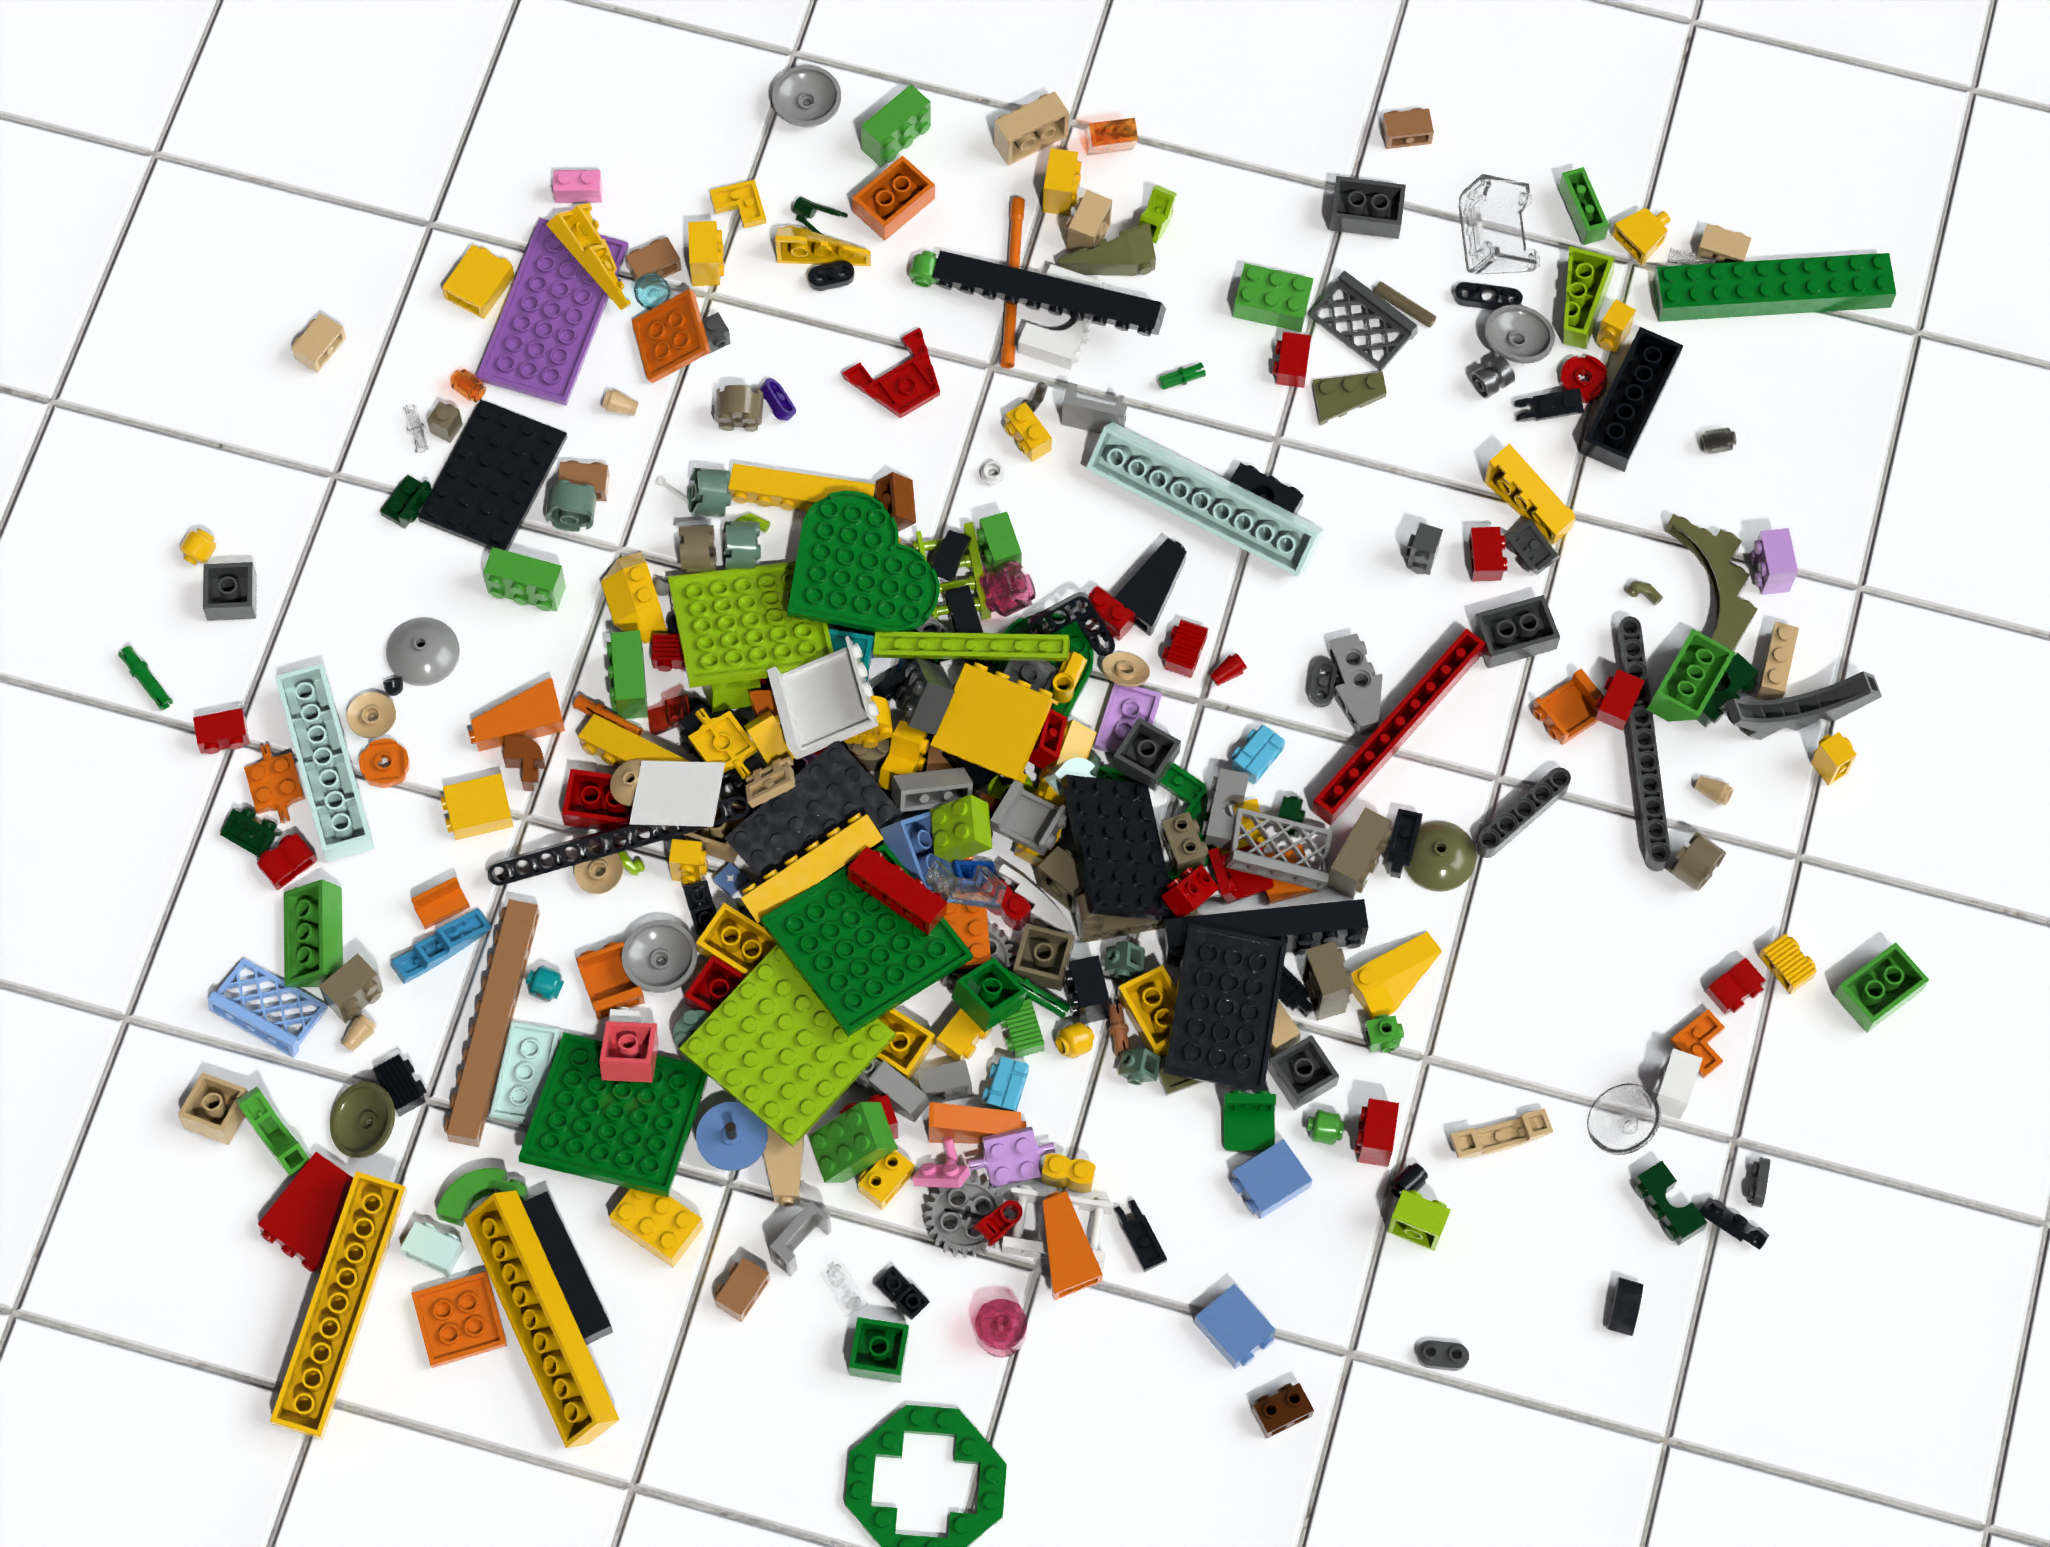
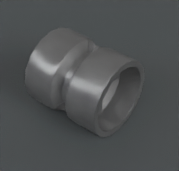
M1497 356L1489 361L1486 367L1481 366L1470 374L1474 388L1485 399L1499 392V388L1503 389L1515 382V374L1511 365L1501 356Z

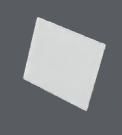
M641 761L629 825L713 827L725 762Z

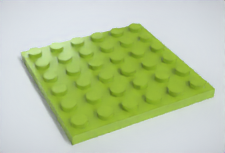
M796 561L759 565L748 569H726L668 576L669 591L689 688L769 678L767 670L776 666L780 673L783 674L834 652L827 623L786 616Z
M776 945L679 1048V1051L793 1148L896 1037V1034L883 1022L876 1019L848 1037L779 946Z

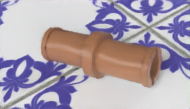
M1115 1003L1110 1005V1027L1108 1030L1113 1038L1114 1053L1116 1056H1120V1052L1122 1055L1123 1050H1131L1127 1036L1129 1027L1125 1024L1123 1005L1118 1003V1008H1116Z

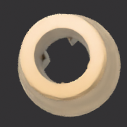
M608 389L602 407L606 408L607 412L634 416L639 402L634 401L615 389L613 391Z
M1700 776L1695 784L1696 790H1699V792L1717 805H1727L1734 790L1727 782Z
M360 1014L358 1018L355 1017L341 1044L354 1052L355 1049L375 1033L373 1030L377 1025L363 1014Z

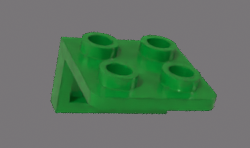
M1241 1090L1225 1093L1223 1101L1224 1149L1226 1151L1263 1152L1275 1144L1274 1111L1276 1107V1094H1270L1269 1091L1265 1090L1256 1091L1255 1094L1244 1093Z

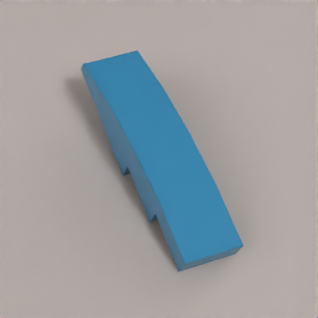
M477 908L439 927L434 935L414 944L413 950L391 960L390 966L402 983L406 984L471 945L489 932L492 926Z

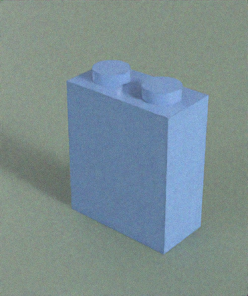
M1284 1139L1233 1170L1231 1184L1238 1194H1243L1247 1200L1245 1204L1248 1210L1253 1215L1257 1214L1259 1219H1262L1311 1188L1313 1181Z
M1235 1284L1198 1313L1194 1324L1234 1369L1240 1365L1243 1367L1248 1365L1255 1358L1253 1355L1260 1348L1264 1351L1274 1342L1273 1337L1276 1329Z

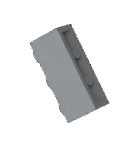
M964 767L893 775L891 797L901 812L932 809L967 795H972L973 782Z

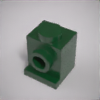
M1284 796L1278 817L1303 823L1306 812L1301 810L1303 800L1296 796ZM1291 828L1287 831L1289 836L1299 838L1300 833L1298 830Z

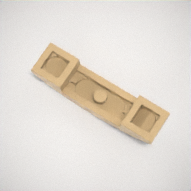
M1543 1108L1521 1114L1517 1119L1477 1130L1473 1127L1451 1133L1449 1136L1458 1159L1488 1155L1532 1142L1553 1133V1128L1547 1112Z

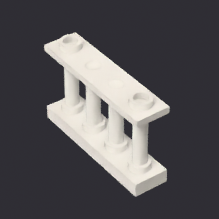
M1025 1185L1011 1188V1200H1018L1023 1214L1013 1227L1012 1234L1009 1237L1003 1236L1002 1253L1048 1260L1043 1211L1038 1238L1035 1241L1027 1240L1022 1235L1028 1202L1042 1204L1045 1197L1050 1193L1035 1191L1033 1188ZM1069 1196L1077 1216L1079 1210L1094 1212L1089 1244L1100 1269H1104L1106 1252L1101 1251L1099 1244L1104 1214L1112 1215L1113 1203L1102 1197L1086 1199Z

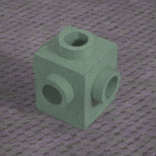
M1120 941L1116 945L1106 947L1104 971L1113 974L1115 978L1121 980L1129 979L1132 975L1144 973L1145 949L1126 941Z
M1144 1047L1123 1050L1118 1075L1126 1078L1127 1082L1133 1085L1157 1081L1162 1057Z

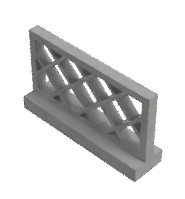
M1238 807L1235 814L1230 855L1226 861V868L1320 891L1328 883L1329 873H1327L1333 831ZM1242 816L1251 818L1255 827L1247 831L1241 823ZM1272 823L1279 832L1270 837L1263 825ZM1291 828L1296 829L1303 838L1294 843L1287 831ZM1257 829L1265 838V841L1259 845L1249 835ZM1315 834L1325 837L1324 845L1319 849L1310 838ZM1280 835L1283 836L1289 845L1283 851H1280L1273 841ZM1244 837L1252 847L1248 852L1237 850L1238 841ZM1304 841L1313 851L1306 857L1303 856L1297 845ZM1267 843L1276 854L1271 858L1265 857L1260 850ZM1292 849L1300 861L1295 864L1290 863L1283 854ZM1316 855L1321 862V870L1312 868L1307 860Z

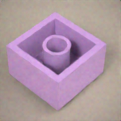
M1789 528L1760 531L1757 540L1754 541V549L1750 551V561L1756 567L1755 584L1757 587H1760L1761 595L1790 592L1795 581L1798 567Z

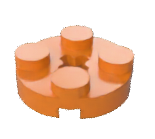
M382 738L372 741L369 747L362 751L359 758V767L369 785L387 788L402 783L406 779L410 761L406 749L397 744V741ZM383 758H387V761L391 762L386 768L378 766V763H381Z

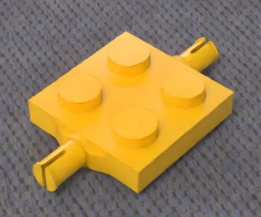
M701 708L700 712L698 710L695 715L701 721L702 726L699 730L688 736L689 742L704 762H725L723 773L735 768L742 779H745L746 776L748 777L751 772L743 762L757 753L758 750L729 710L720 717L710 719L704 708Z

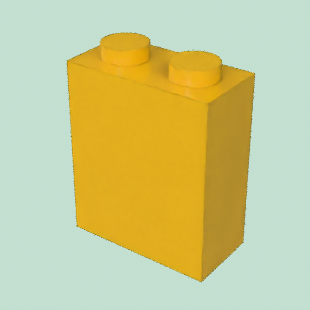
M472 244L442 286L444 298L485 319L515 277L513 265L503 257L498 258L492 255L488 249L484 247L479 248Z
M501 773L443 786L445 795L440 796L443 811L448 810L450 818H445L448 833L453 832L455 840L514 827Z

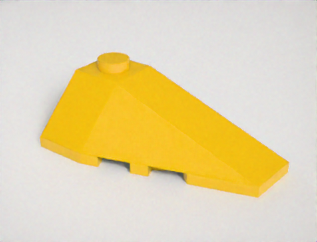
M795 226L777 228L775 237L777 263L824 265L838 261H847L853 266H871L870 250L804 228H797Z
M1428 931L1352 972L1351 975L1354 985L1351 987L1352 994L1372 1020L1378 1015L1387 1014L1390 1016L1397 1011L1407 995L1414 989L1417 982L1442 953L1441 948Z

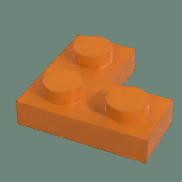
M1707 1009L1673 1036L1669 1042L1677 1050L1703 1058L1698 1074L1704 1079L1723 1063L1721 1057L1708 1043L1724 1031L1725 1026Z

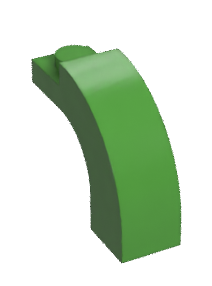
M257 1086L235 1101L261 1141L289 1176L305 1166L309 1161V1157L299 1142L281 1122Z
M498 1168L477 1169L459 1177L448 1187L439 1202L436 1214L441 1221L463 1227L465 1223L464 1218L468 1215L470 1208L481 1198L498 1192L517 1191L521 1201L524 1202L527 1200L529 1193L524 1183L515 1179L507 1181L506 1170Z

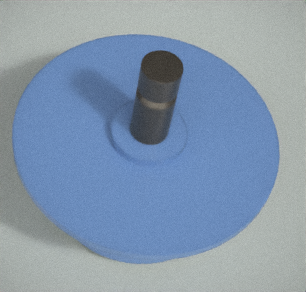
M734 1101L724 1102L709 1109L699 1121L696 1130V1143L702 1157L710 1165L726 1171L741 1170L754 1164L765 1151L768 1141L767 1126L741 1103Z

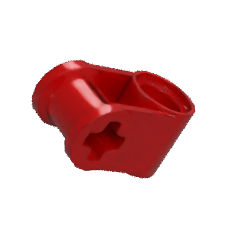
M1006 1201L980 1220L973 1229L975 1231L978 1230L988 1241L987 1245L990 1248L1021 1219L1023 1214L1022 1207L1016 1201ZM1004 1209L1012 1210L1015 1214V1219H1007L1003 1213Z

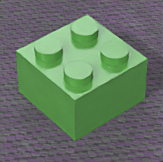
M1008 512L979 519V528L976 529L979 553H984L985 560H983L986 573L991 574L994 582L1020 575L1022 552Z

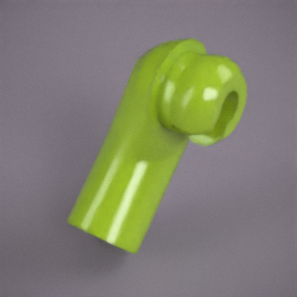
M751 513L735 520L759 522L760 531L765 533L771 522Z
M626 851L618 853L623 862V868L631 875H639L638 873L645 870L641 859H636L632 862Z

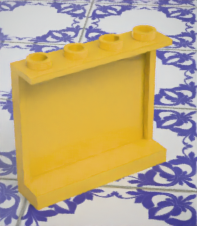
M975 662L972 666L965 663L955 685L954 695L930 745L938 750L1024 784L1028 775L1023 772L1052 704L1058 705L1059 702L1053 699V693L1039 688L1037 692L1030 689L1031 684L1018 679L1014 683L1009 681L1010 676L1002 672L996 671L994 675L987 672L988 667Z

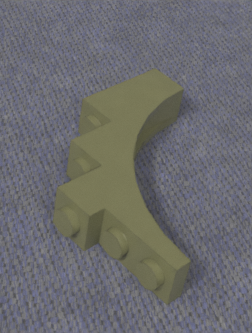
M1673 514L1665 532L1683 543L1696 556L1704 567L1713 586L1716 600V624L1711 639L1735 651L1758 610L1750 601L1738 598L1750 574L1742 567L1730 564L1737 554L1742 540L1738 539L1735 534L1721 529L1717 536H1714L1709 530L1693 525L1687 518L1678 517Z

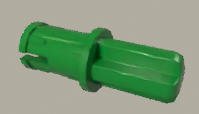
M1202 362L1186 368L1178 367L1177 371L1159 376V385L1163 390L1180 384L1187 385L1189 381L1206 376L1205 370L1195 372L1204 368Z

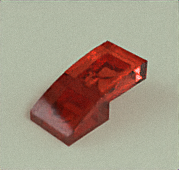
M687 694L664 700L665 705L648 710L651 734L656 736L679 726V722L690 713Z

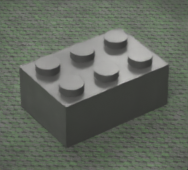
M1336 176L1329 230L1399 239L1406 185Z
M1544 595L1477 613L1472 624L1475 635L1486 643L1483 656L1488 669L1556 650L1560 640V634Z
M915 657L913 663H910L906 669V680L903 685L899 686L896 699L909 727L936 735L955 691L943 666Z

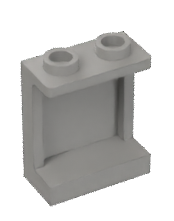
M1068 382L1062 405V425L1100 434L1104 426L1112 422L1125 427L1127 404H1124V395L1119 394L1117 405L1115 406L1078 398V384Z
M1014 780L990 819L991 830L1044 856L1048 849L1051 850L1057 841L1056 834L1060 828H1065L1069 821L1067 806L1062 804L1061 807H1058L1024 790L1023 784Z
M810 1201L769 1246L771 1261L792 1277L798 1270L796 1255L793 1253L816 1227L820 1228L827 1235L832 1232L830 1212L823 1205L818 1204L816 1206Z

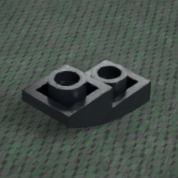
M952 530L947 532L931 566L932 569H935L939 578L950 582L954 581L961 560L964 561L972 540L971 537Z
M707 880L683 887L696 934L703 933L717 913Z
M894 1266L890 1267L873 1284L910 1320H913L930 1303L913 1283L910 1284Z
M1618 1277L1611 1300L1613 1305L1606 1326L1608 1330L1633 1336L1644 1284Z

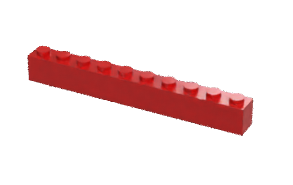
M1466 628L1313 800L1311 811L1331 826L1483 655L1486 643Z

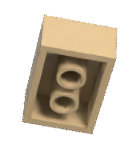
M1055 91L1050 94H1044L1030 104H1023L1016 111L1010 114H1003L994 121V146L1006 164L1010 166L1068 137L1069 111Z

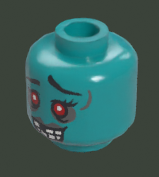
M541 965L536 971H530L525 984L530 985L528 993L531 996L545 1002H550L553 998L557 1000L565 981L561 980L562 975L560 972Z

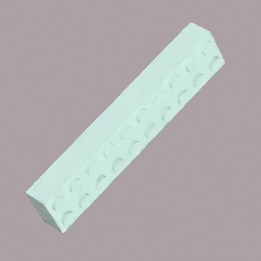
M1114 422L1104 426L1086 467L1087 470L1297 577L1305 572L1324 531L1323 528Z

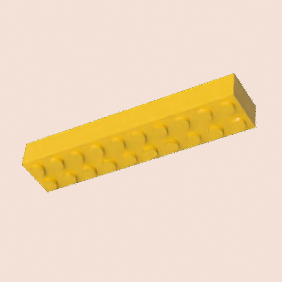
M723 903L696 942L698 953L708 959L714 955L746 976L777 945L764 927L726 903ZM892 1009L878 1019L895 1032L896 1037L876 1059L880 1062L884 1060L910 1081L934 1046L935 1034L897 1010Z
M355 1172L270 1419L272 1425L323 1440L407 1194L406 1186L361 1172Z
M517 1191L494 1193L464 1218L465 1223L565 1447L571 1448L588 1445L620 1420Z

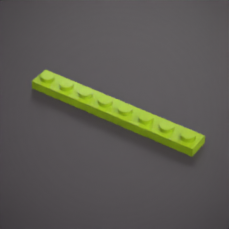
M875 632L873 655L875 658L915 659V657L921 659L1068 661L1070 637L1069 635Z

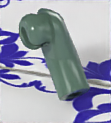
M1090 752L1087 760L1092 762L1095 767L1089 773L1097 777L1101 758L1095 752Z

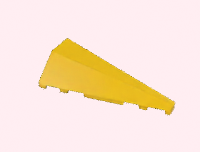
M591 204L577 205L571 211L557 213L546 223L548 228L620 310L629 307L631 301L625 298L622 292L624 284L622 281H618L615 275L617 267L606 240L602 239L597 231L599 223L597 220L593 221L590 211L593 209Z

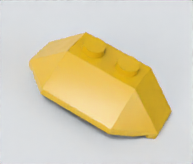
M642 552L618 558L601 580L614 626L624 632L640 630L642 642L644 644L653 642V633L668 634L646 560Z

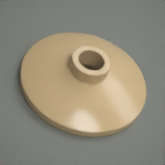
M1115 652L1107 655L1103 659L1101 666L1104 675L1110 681L1127 687L1144 684L1150 675L1147 663L1142 658L1127 652Z
M377 692L359 695L350 703L347 710V722L350 729L355 734L364 738H377L386 734L393 727L396 720V709L393 702L387 696ZM371 716L377 717L374 721L368 720Z
M635 759L627 761L620 765L612 775L610 781L612 796L624 806L633 807L641 761L644 760ZM632 777H634V780L632 782H628Z
M593 846L591 849L598 852L602 850V846ZM618 853L574 866L576 882L584 891L591 894L609 892L617 886L623 875V862ZM600 869H605V873L602 876H597V872Z

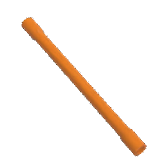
M1014 197L1011 199L1010 209L1011 227L1008 266L1020 269L1025 199ZM1008 303L1005 304L1000 366L1010 369L1015 366L1017 305Z

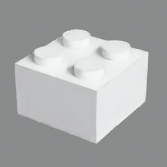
M1674 1048L1670 1056L1665 1055L1657 1074L1658 1079L1650 1096V1101L1654 1102L1651 1110L1681 1120L1688 1106L1703 1058Z

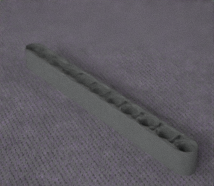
M1628 616L1621 620L1616 633L1620 670L1626 673H1636L1640 679L1645 680L1639 695L1642 700L1636 701L1627 721L1644 860L1648 869L1658 872L1666 867L1671 851L1653 713L1647 710L1651 702L1642 627L1637 618ZM1624 629H1630V630H1632L1634 633H1632V634L1626 633V632L1624 631ZM1626 651H1633L1637 655L1631 656ZM1635 718H1642L1645 720V723H1639ZM1638 740H1644L1648 745H1641ZM1641 763H1648L1651 768H1644ZM1644 785L1652 786L1654 791L1646 790ZM1653 808L1657 813L1651 814L1646 809ZM1649 831H1656L1660 836L1654 837ZM1652 854H1659L1663 859L1657 860Z

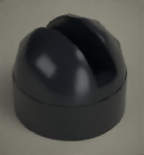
M402 677L384 680L383 685L386 693L390 696L399 695L403 690Z

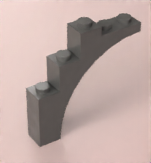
M1862 671L1830 686L1792 697L1763 701L1733 698L1725 703L1728 709L1727 717L1733 725L1743 727L1744 732L1749 737L1761 740L1783 728L1798 731L1819 719L1834 722L1881 698L1882 694L1875 676Z

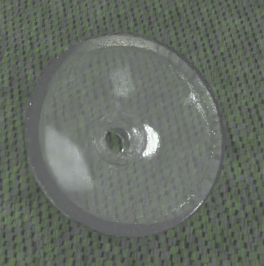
M1626 1083L1614 1086L1602 1093L1593 1103L1587 1119L1589 1136L1594 1144L1606 1153L1626 1155L1636 1152L1647 1145L1655 1136L1661 1121V1108L1653 1093L1641 1085Z

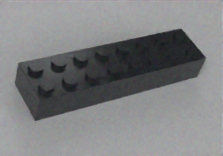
M1357 899L1164 919L1162 938L1166 965L1172 964L1179 967L1181 965L1186 927L1189 923L1287 942L1286 953L1297 952L1298 954H1305L1306 949L1335 941L1337 947L1359 948L1365 944L1369 926L1365 900Z

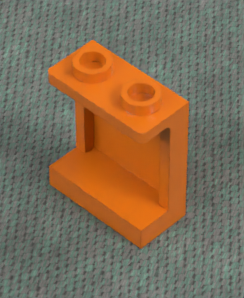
M1581 668L1573 674L1570 681L1543 699L1540 697L1535 699L1532 707L1533 714L1538 721H1542L1546 725L1549 735L1554 740H1558L1561 745H1564L1598 722L1596 720L1598 710L1594 708L1599 697L1605 696Z
M612 942L605 945L603 949L595 952L589 950L576 958L579 972L597 1020L609 1016L610 1009H617L618 1007L633 1008L645 1003L641 987L634 985L624 971L622 964L624 942Z

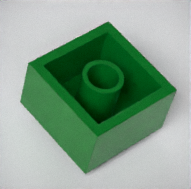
M993 957L958 979L951 998L986 1032L1022 1008L1028 991Z
M858 1317L849 1363V1375L901 1383L910 1334L909 1325Z

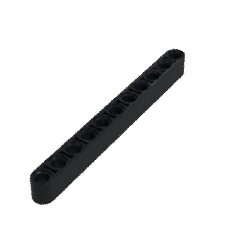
M736 793L718 799L717 807L721 809L722 816L715 818L714 826L743 818L749 813L751 806L747 802L745 793ZM735 800H742L746 804V809L744 811H737L733 806V802ZM625 824L500 859L489 868L487 875L492 884L501 886L708 827L674 826V830L665 831L661 825ZM646 827L650 832V836L648 838L640 837L637 831L638 828ZM620 833L624 835L626 843L623 845L617 844L614 841V834ZM590 841H599L602 845V850L598 852L593 851L590 847ZM574 847L578 852V857L570 858L567 856L566 848ZM542 855H552L554 864H545L542 860ZM519 861H527L530 865V871H522L518 866ZM496 867H501L506 871L505 878L496 876L494 871Z

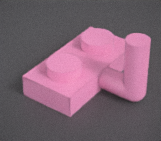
M948 1136L942 1140L947 1156V1161L944 1165L934 1163L922 1164L912 1177L914 1186L960 1188L970 1176L969 1167L957 1165L958 1158L952 1137Z

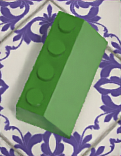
M1692 629L1647 710L1668 722L1698 720L1736 652Z
M323 879L284 892L285 986L319 987L320 984L343 966L342 887Z

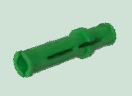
M131 646L123 648L118 656L129 668L130 675L136 677L161 711L169 708V704H173V700L148 670V664L145 661H141Z
M1005 967L1028 991L1026 994L1027 998H1031L1033 1002L1056 1014L1061 1019L1065 1017L1070 1008L1069 1004L1032 984L1029 978H1022Z

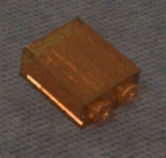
M1135 117L1089 123L1084 132L1087 156L1133 150L1138 142Z

